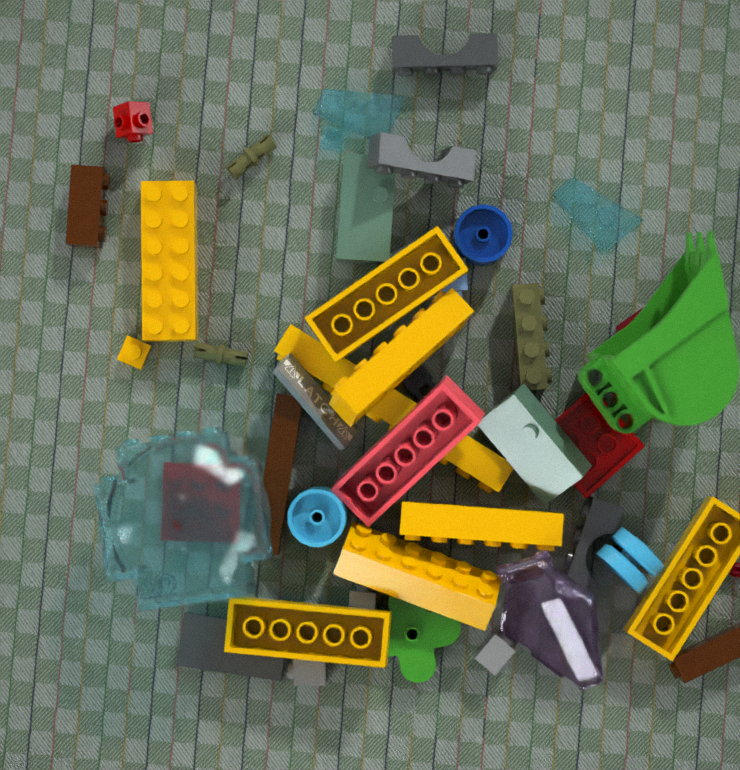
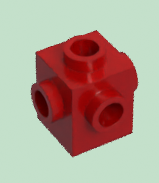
M128 101L113 107L116 138H124L129 143L143 141V137L153 134L149 102Z

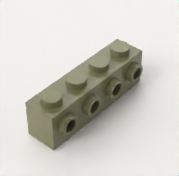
M539 283L512 285L510 287L518 388L525 384L530 391L548 389V384L552 383L551 368H546L545 357L550 356L549 343L548 341L544 342L543 331H547L546 315L541 313V305H545L544 289H539Z

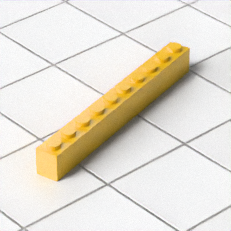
M290 324L274 349V352L279 354L276 359L280 362L286 355L292 353L312 378L315 377L323 382L321 388L329 393L335 389L334 385L341 378L346 376L349 379L354 372L353 369L357 366L346 358L335 364L322 343ZM393 389L368 411L366 416L377 423L382 419L390 424L388 428L390 430L417 403ZM468 435L439 461L445 466L448 462L457 467L455 472L467 480L470 476L480 481L477 486L489 494L493 490L499 493L514 469L506 459Z

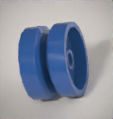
M486 204L472 206L464 211L456 222L453 233L454 248L460 258H466V262L476 266L492 265L503 257L511 245L513 236L511 222L506 214L495 206ZM480 230L483 234H488L486 239L479 238L478 232Z

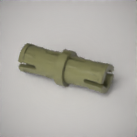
M265 134L250 148L246 147L243 153L228 164L226 168L237 180L252 166L256 167L259 165V161L277 148L271 137Z
M196 341V350H194L193 358L215 361L217 365L225 363L242 368L246 367L248 351L226 348V345L222 344L214 346Z

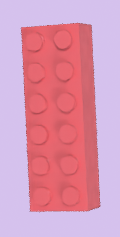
M448 375L445 376L336 480L331 491L369 527L482 421L485 413Z

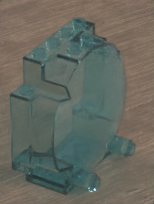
M219 426L204 428V434L198 435V431H184L176 433L177 438L173 439L172 435H158L150 437V442L140 444L139 439L123 441L124 446L115 447L120 480H118L117 475L101 478L102 483L93 484L107 583L134 579L139 612L248 596L256 592L254 582L255 570L252 566V561L273 558L270 536L271 507L262 482L260 461L252 460L251 455L237 457L236 452L230 449L228 431H220Z

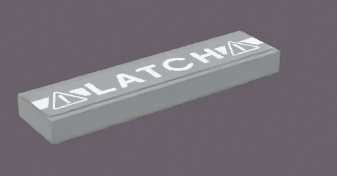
M292 353L286 355L272 372L339 450L346 448L356 435L357 430L353 426L350 427L329 405L330 398Z

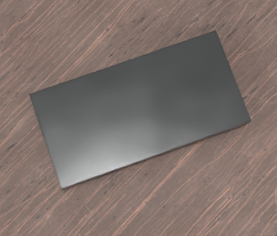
M184 613L176 666L277 681L282 680L285 658L224 652L227 618Z

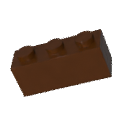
M71 165L66 244L70 247L101 248V242L106 241L107 229L106 226H103V216L108 215V200H105V190L110 188V174H107L104 167Z

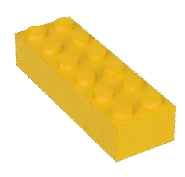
M194 180L141 181L142 340L145 342L198 341L197 185Z
M436 226L305 317V320L336 364L468 272V268L441 229Z
M453 288L446 294L443 291L438 293L431 300L432 304L426 310L423 307L412 317L413 320L408 324V327L403 324L394 332V337L389 341V344L385 341L373 351L374 355L369 361L363 359L353 369L354 372L349 379L344 376L334 385L335 389L331 392L332 398L329 405L350 427L465 326L474 310Z
M706 496L665 561V567L655 577L623 628L624 631L673 662L740 555V513L715 497Z
M401 501L399 534L404 535V540L421 541V536L431 537V542L447 543L448 538H455L458 544L474 545V540H482L485 546L501 547V542H509L512 548L528 549V544H536L538 550L555 551V546H562L564 514L559 512Z
M356 522L351 524L333 575L484 631L495 609L502 579L501 576L496 575L492 571L482 570L471 566L468 562L455 560L441 552L431 551L417 543L404 541L390 533H383L368 527L366 524Z
M232 596L229 598L224 652L385 668L388 665L392 611Z

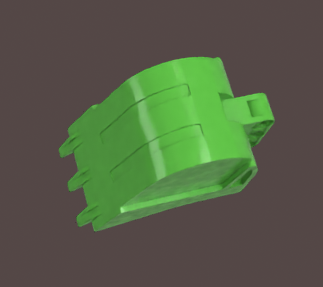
M707 231L706 250L701 232L696 233V250L694 249L691 233H686L685 253L682 254L645 307L625 328L586 355L590 361L579 370L578 380L613 430L625 434L631 433L650 419L680 426L700 424L719 414L727 406L735 393L739 380V360L728 311L729 303L719 254L717 253L712 231ZM595 369L598 373V379L594 384H590L587 376L591 370ZM610 391L613 395V402L606 406L603 402V397ZM626 413L629 421L625 427L621 428L618 420L622 414Z

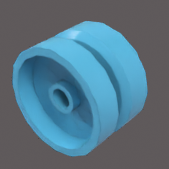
M313 486L302 491L292 501L288 510V526L292 535L300 543L310 547H323L333 543L345 530L348 522V507L327 486ZM315 512L321 513L322 520H315L313 518Z
M620 527L612 538L622 551L619 552L611 545L604 544L596 555L629 587L640 594L648 586V580L639 569L641 568L650 576L656 577L665 566L643 541L633 536L625 528Z

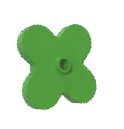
M389 596L388 605L389 611H392L388 657L397 656L399 658L400 669L406 679L414 683L425 682L433 676L436 669L434 649L454 643L460 635L461 624L457 620ZM410 629H414L417 631V637L410 639L407 636V632Z

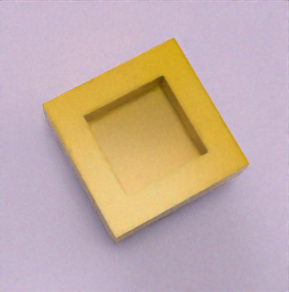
M127 335L117 360L142 370L152 346Z

